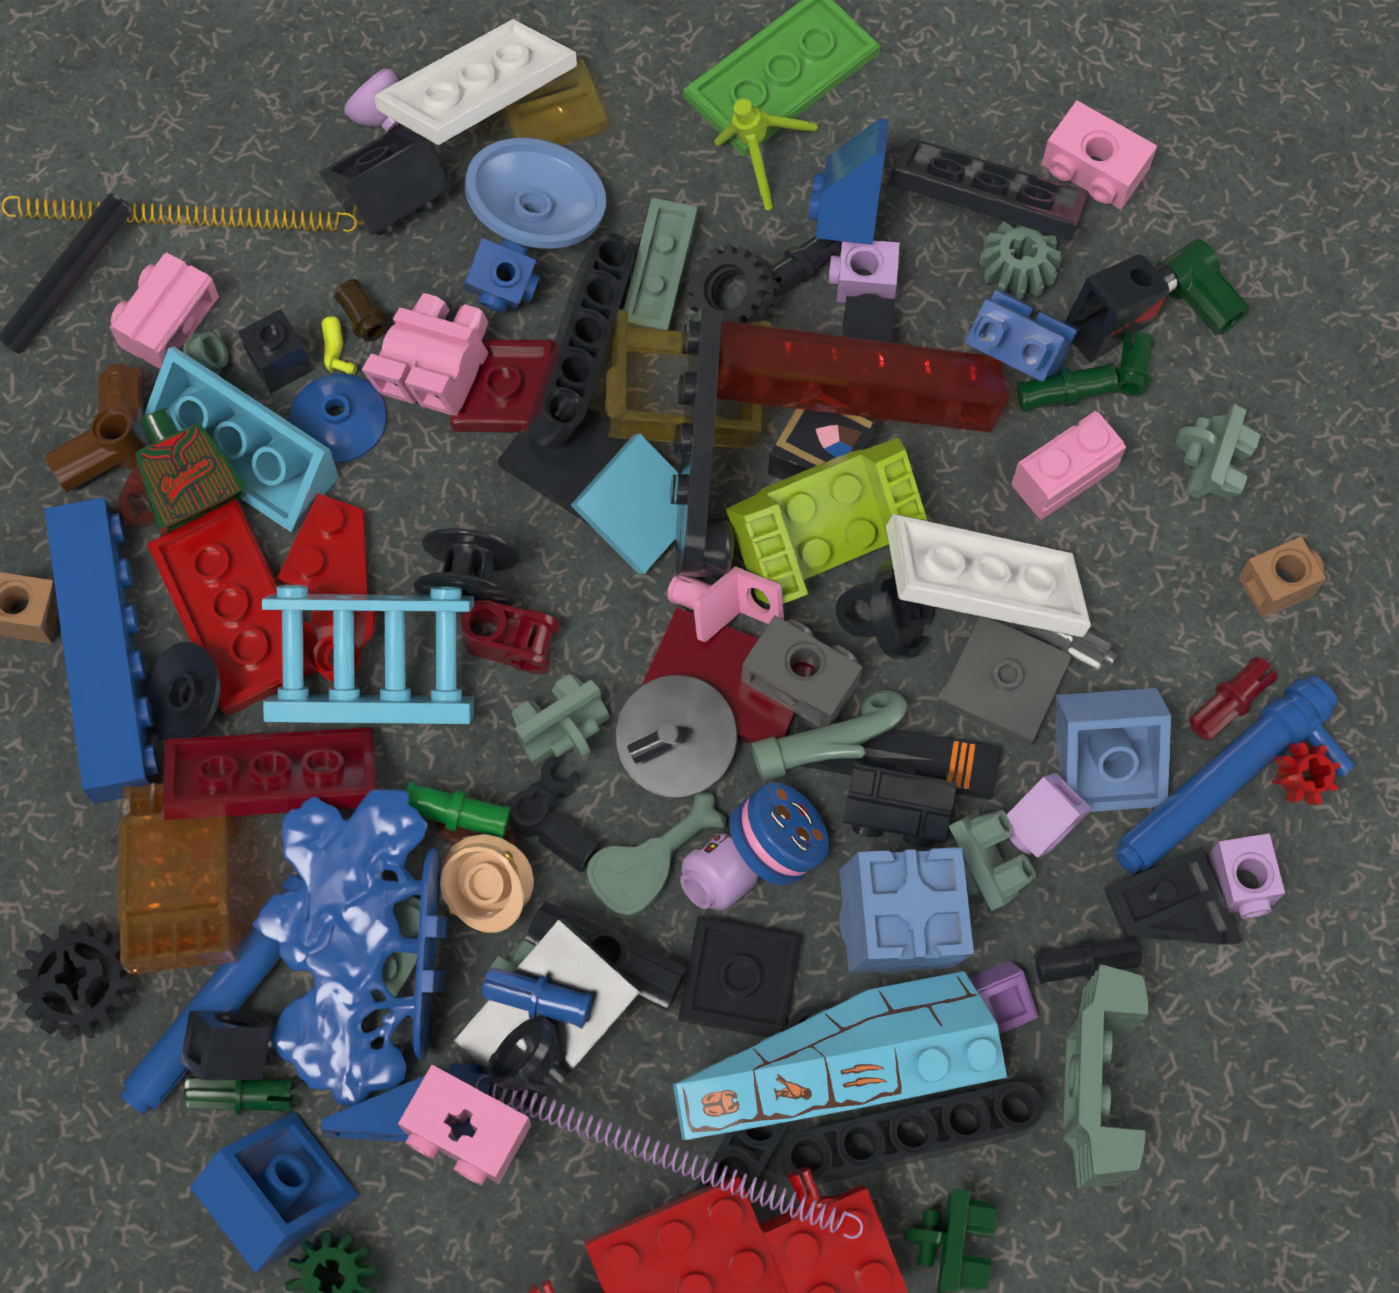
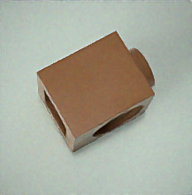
M1302 536L1250 558L1239 575L1241 583L1262 619L1313 597L1326 579L1321 558L1316 551L1307 547ZM1276 570L1289 572L1296 582L1290 583L1282 580L1277 575Z
M0 572V636L53 644L59 622L54 581ZM20 601H29L27 607L22 612L9 614L14 604Z

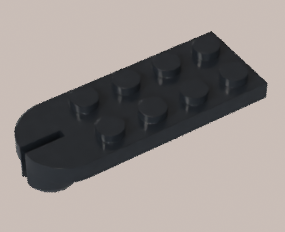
M701 309L682 327L681 354L689 355L688 372H684V375H679L677 404L685 405L684 423L676 424L673 443V453L682 455L680 474H672L670 485V504L678 505L675 541V569L678 576L721 578L729 573L733 560L734 531L732 524L723 518L707 517L723 310Z

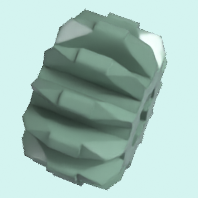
M1003 221L998 227L997 234L989 233L985 238L984 251L980 255L979 264L981 265L980 268L985 270V285L999 283L997 289L1006 293L1008 290L1014 291V296L1019 299L1024 298L1025 291L1027 290L1028 293L1037 299L1043 293L1044 286L1051 287L1056 281L1058 274L1056 269L1060 267L1062 260L1061 252L1055 250L1057 245L1056 236H1042L1043 232L1016 224V228H1013Z

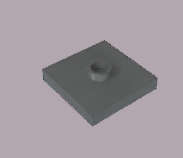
M979 616L938 705L1031 746L1072 655L991 618Z

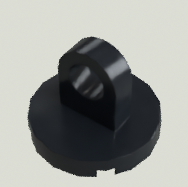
M892 559L885 560L879 567L873 583L854 585L838 598L836 616L843 629L853 636L876 637L884 654L892 659L916 657L927 645L928 636H922L924 625H931L933 608L930 605L899 599ZM854 599H860L870 607V621H864L856 615L853 608Z

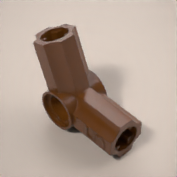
M122 363L106 366V370L99 375L98 414L92 420L90 430L46 454L45 459L50 470L66 492L71 491L115 465L121 468L137 466L135 452L151 445L140 423V420L144 418V375L138 367H129Z

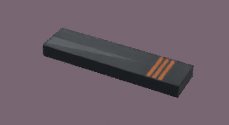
M799 715L795 734L820 727ZM837 718L833 724L847 720ZM895 728L859 744L864 747L865 756L957 773L955 794L991 800L993 797L1000 747ZM854 758L829 759L800 766L851 775Z

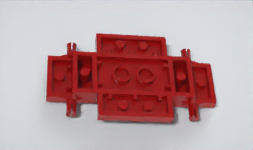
M810 1167L799 1169L806 1190L796 1171L788 1175L799 1204H801L803 1197L806 1196L802 1219L807 1215L813 1200H816L812 1223L818 1217L823 1204L826 1203L822 1227L828 1221L833 1208L836 1207L832 1230L836 1228L843 1212L846 1211L858 1217L862 1222L863 1231L858 1238L849 1239L843 1236L844 1234L855 1236L860 1231L859 1222L845 1215L841 1225L834 1233L830 1231V1223L826 1228L821 1229L820 1219L812 1226L810 1224V1215L802 1222L800 1220V1211L794 1218H791L789 1210L784 1214L759 1224L748 1196L742 1199L740 1190L737 1194L732 1195L730 1187L726 1191H722L720 1182L716 1187L709 1185L583 1240L603 1293H907L908 1290L867 1188L864 1185H860L836 1196H820ZM738 1174L735 1176L733 1192L738 1189L742 1182ZM732 1176L727 1177V1178L724 1179V1182H723V1188H724V1189H725V1188L727 1187V1185L729 1184V1182H730ZM743 1187V1196H745V1195H746V1191H745V1188ZM799 1206L792 1210V1215L796 1213ZM551 1280L541 1282L544 1293H555ZM537 1284L528 1289L529 1293H540Z

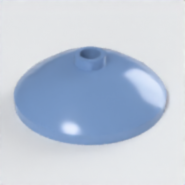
M511 138L488 145L472 159L465 178L466 198L477 218L504 239L526 247L552 249L577 244L595 232L602 221L606 208L605 189L595 170L584 159L567 148L540 139Z

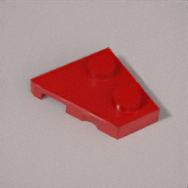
M317 493L277 577L279 584L308 586V594H316L320 585H328L343 594L368 595V564L365 546L366 528L363 509Z

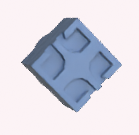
M939 848L918 852L915 849L894 853L890 851L857 852L839 869L842 895L839 926L842 939L847 948L849 974L870 972L902 974L912 970L949 969L974 954L962 848Z

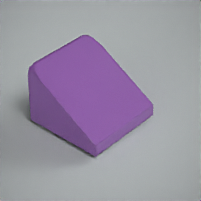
M1007 961L969 978L997 1022L999 1035L1039 1018L1023 970L1012 961Z

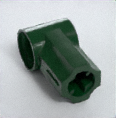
M1195 239L1156 265L1157 267L1160 264H1165L1173 270L1177 279V286L1168 294L1174 299L1184 298L1215 336L1224 334L1247 315L1250 306L1220 273V263L1217 255L1205 241Z

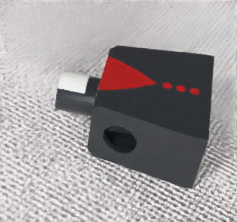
M1137 254L1086 279L1065 322L1080 329L1073 343L1090 363L1121 344L1127 333L1131 332L1132 335H1135V332L1141 331L1152 323L1168 293L1177 286V279L1173 270L1165 264H1160L1154 268L1145 256Z

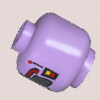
M713 834L690 852L682 861V876L680 879L682 889L687 897L702 909L711 908L712 910L724 911L757 884L758 875L743 861L733 843L732 837L728 834Z

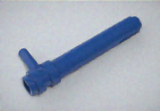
M1309 675L1305 679H1297L1285 689V697H1277L1261 710V717L1118 840L1119 847L1114 851V855L1121 866L1133 875L1138 871L1144 872L1149 870L1273 762L1275 757H1278L1289 748L1292 743H1300L1307 739L1312 746H1327L1324 756L1332 763L1340 764V768L1335 770L1339 777L1344 776L1353 769L1356 764L1322 726L1332 717V709L1338 703L1336 695L1328 684L1315 675Z
M290 873L281 884L283 891L280 895H284L287 892H296L303 885V880L298 874L295 876ZM253 926L122 1084L126 1088L119 1096L142 1115H145L150 1108L156 1110L189 1070L180 1063L189 1011H238L282 958L279 955L280 945L276 941L265 939Z

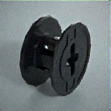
M459 528L435 530L427 533L422 538L424 550L433 558L444 563L442 572L420 576L414 582V589L418 595H431V587L452 586L461 587V596H474V601L491 600L510 607L513 605L512 594L502 585L492 581L493 571L513 568L521 561L520 551L512 543L495 535Z

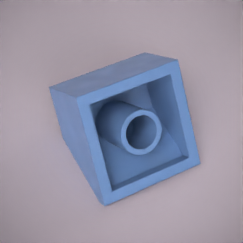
M1157 688L1056 695L1055 739L1060 777L1092 808L1091 812L1158 807L1168 798L1171 714Z

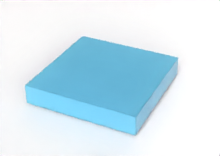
M640 433L635 434L571 506L638 574H645L676 539L678 505L670 504V485L672 474L677 475L679 473Z

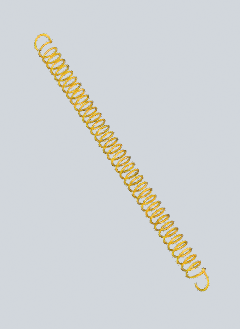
M10 196L5 198L2 202L3 212L8 217L12 218L16 217V215H10L4 209V203L8 199H18L19 213L23 218H26L29 214V216L32 219H34L37 215L39 216V218L43 219L47 215L49 219H53L54 216H56L58 220H61L64 216L67 220H70L73 216L74 219L78 221L82 216V218L85 221H88V219L92 216L91 200L89 201V216L87 219H85L83 215V200L80 201L79 218H76L74 214V200L71 201L72 212L69 218H67L65 213V199L62 200L63 214L60 218L58 217L56 212V199L53 200L54 214L52 217H49L48 215L47 198L44 201L45 214L43 217H41L39 214L38 198L35 202V216H32L30 213L31 201L29 197L27 198V214L25 216H23L21 212L20 197ZM135 202L133 203L132 220L129 221L128 217L126 219L129 223H132L135 218L138 224L141 223L143 219L147 224H149L151 220H153L155 224H158L160 220H162V222L165 225L169 222V219L173 225H176L179 219V222L182 226L185 225L188 220V223L191 226H193L197 221L199 226H202L204 222H206V224L209 227L212 226L213 221L217 227L221 226L222 221L226 227H229L232 221V224L235 228H237L241 222L243 228H246L250 223L253 229L256 228L257 223L259 224L261 229H264L267 223L268 227L271 230L275 227V223L279 230H281L284 227V223L286 228L288 230H291L294 223V227L297 231L301 229V225L303 224V228L306 231H308L310 229V225H312V228L315 232L319 229V225L321 226L322 231L326 232L329 225L330 230L332 232H335L339 221V215H348L353 218L354 226L350 230L343 229V231L351 232L356 228L357 222L353 215L349 213L337 212L336 224L333 230L331 226L329 211L327 226L324 230L321 217L322 212L319 211L318 226L315 229L313 224V211L311 210L309 226L306 229L304 223V211L302 210L299 228H297L295 221V210H293L290 228H288L286 220V210L284 209L283 224L280 228L277 219V209H275L274 224L271 227L268 217L269 210L267 208L265 224L262 227L260 222V209L258 208L255 226H253L251 221V208H248V220L246 226H244L242 220L241 207L239 208V222L237 226H235L233 219V207L230 208L231 216L228 225H226L224 218V207H222L221 222L218 225L215 217V206H213L212 222L211 224H209L206 215V205L204 206V218L202 224H200L198 220L197 205L195 206V219L192 224L189 219V205L186 206L185 222L182 223L181 221L180 205H178L177 220L175 223H173L171 217V204H169L168 206L169 215L167 222H164L163 220L162 204H160L159 208V220L158 222H156L153 214V203L151 204V217L150 220L147 222L145 218V204H142V218L140 221H138L136 217Z

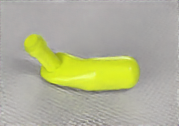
M334 316L324 318L321 326L324 339V364L330 372L338 369L349 375L355 374L357 366L354 363L340 360L344 345L340 320Z

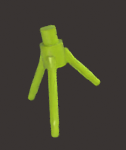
M739 99L733 106L734 115L730 125L719 134L714 142L716 146H722L737 133L740 140L748 145L764 208L770 211L773 209V202L759 142L766 135V128L774 126L815 132L818 126L816 123L769 115L759 111L757 107L752 105L750 100Z

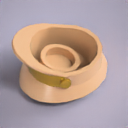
M487 834L467 836L451 846L442 860L440 887L443 899L448 905L447 909L451 914H456L465 924L475 930L484 933H497L508 929L519 918L523 907L531 898L534 878L527 858L516 846L500 837Z

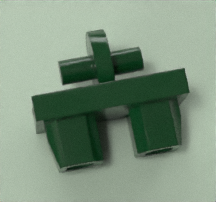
M953 1188L952 1194H948L944 1233L938 1232L940 1212L934 1210H924L921 1229H905L904 1241L919 1246L918 1266L933 1268L936 1248L942 1249L936 1293H957L958 1290L981 1291L986 1290L989 1286L991 1259L964 1255L963 1247L965 1235L990 1239L994 1237L997 1207L979 1200L969 1199V1190Z

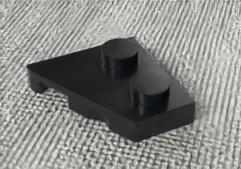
M1202 848L1103 888L1124 937L1218 945H1234L1242 942V938Z

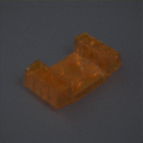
M153 783L146 786L123 787L122 816L119 819L118 917L120 923V961L130 975L237 962L238 932L230 913L229 837L236 836L235 816L164 820V784Z

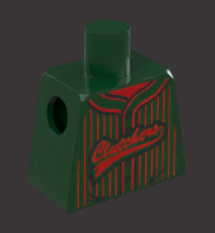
M167 408L157 410L140 420L151 445L135 452V460L160 537L234 499L239 500L246 497L247 486L200 423L178 431Z

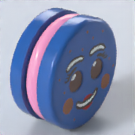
M767 783L763 785L751 797L736 806L731 814L730 832L739 855L754 873L772 884L781 886L794 884L804 877L808 871L820 865L827 856L829 849L828 834L819 813L801 793L782 783Z

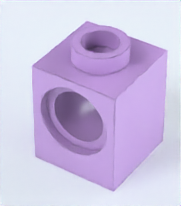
M873 240V245L842 241L840 256L831 255L828 284L837 285L836 302L845 303L846 296L857 297L861 294H876L884 299H894L897 287L900 243ZM865 269L871 272L872 275L861 276L854 271Z
M1057 773L1047 775L1007 814L1013 827V835L1009 839L1025 854L1030 855L1033 853L1039 858L1050 853L1092 811V808Z
M1270 833L1219 841L1209 853L1213 875L1230 913L1239 912L1243 919L1269 914L1272 912L1271 906H1274L1285 894ZM1244 869L1253 873L1258 881V889L1244 887L1239 882L1236 871Z

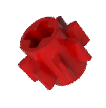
M1304 742L1292 743L1290 746L1292 756L1274 758L1279 767L1278 777L1272 780V784L1281 785L1283 789L1288 791L1285 798L1286 802H1299L1304 796L1307 805H1320L1322 803L1320 792L1338 790L1337 785L1333 781L1335 770L1340 768V764L1332 763L1324 756L1327 746H1313L1308 751ZM1309 769L1310 776L1303 779L1302 772Z

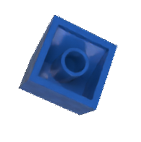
M879 118L827 156L824 173L815 172L808 220L817 221L815 238L873 245L889 119Z
M294 1112L220 1149L190 1186L255 1273L291 1253L305 1239L312 1236L359 1196Z

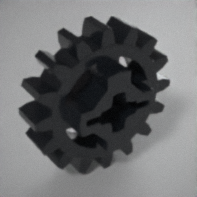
M85 922L81 923L77 934H73L65 924L59 925L58 939L53 941L44 933L39 936L44 947L41 952L27 950L24 954L33 963L31 969L17 971V977L28 983L29 986L18 991L17 997L24 1003H33L26 1010V1016L33 1022L43 1018L40 1028L49 1035H52L60 1026L61 1036L69 1041L73 1040L78 1028L89 1039L95 1038V1024L99 1022L112 1029L115 1025L110 1014L114 1010L127 1013L130 1009L121 999L123 993H134L137 989V986L132 981L125 979L126 975L136 971V966L130 959H122L128 952L126 946L121 941L111 944L113 935L105 928L97 932L94 937L93 928ZM82 949L97 951L104 955L106 960L101 961L97 958L89 961L83 954ZM55 961V963L53 964L52 968H51L50 971L47 973L48 969L50 968V966L52 965V963ZM76 968L86 976L79 979L78 994L68 986L75 982L74 974L77 973ZM108 988L103 999L96 1005L103 991ZM53 1001L56 1004L65 1001L71 1009L72 1015L54 1011L48 1003Z

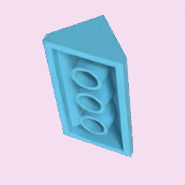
M176 347L168 348L144 417L157 410L167 408L178 431L200 423L245 482L247 493L246 497L241 499L288 531H295L306 518L317 493L325 495L339 478L330 449Z

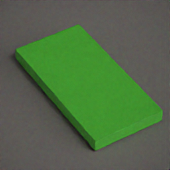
M802 0L684 88L683 98L719 133L730 125L734 115L733 106L739 99L750 100L752 105L757 107L759 111L769 115L795 119L879 55L881 45L833 0ZM768 126L766 128V135L759 142V146L782 128ZM737 133L728 140L743 157L750 153L748 145L740 140Z

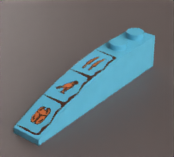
M965 971L863 990L828 1010L820 1011L806 1018V1021L767 1037L761 1040L759 1044L745 1051L733 1054L674 1083L673 1089L682 1139L687 1140L805 1119L1006 1078L1007 1073L997 1022Z

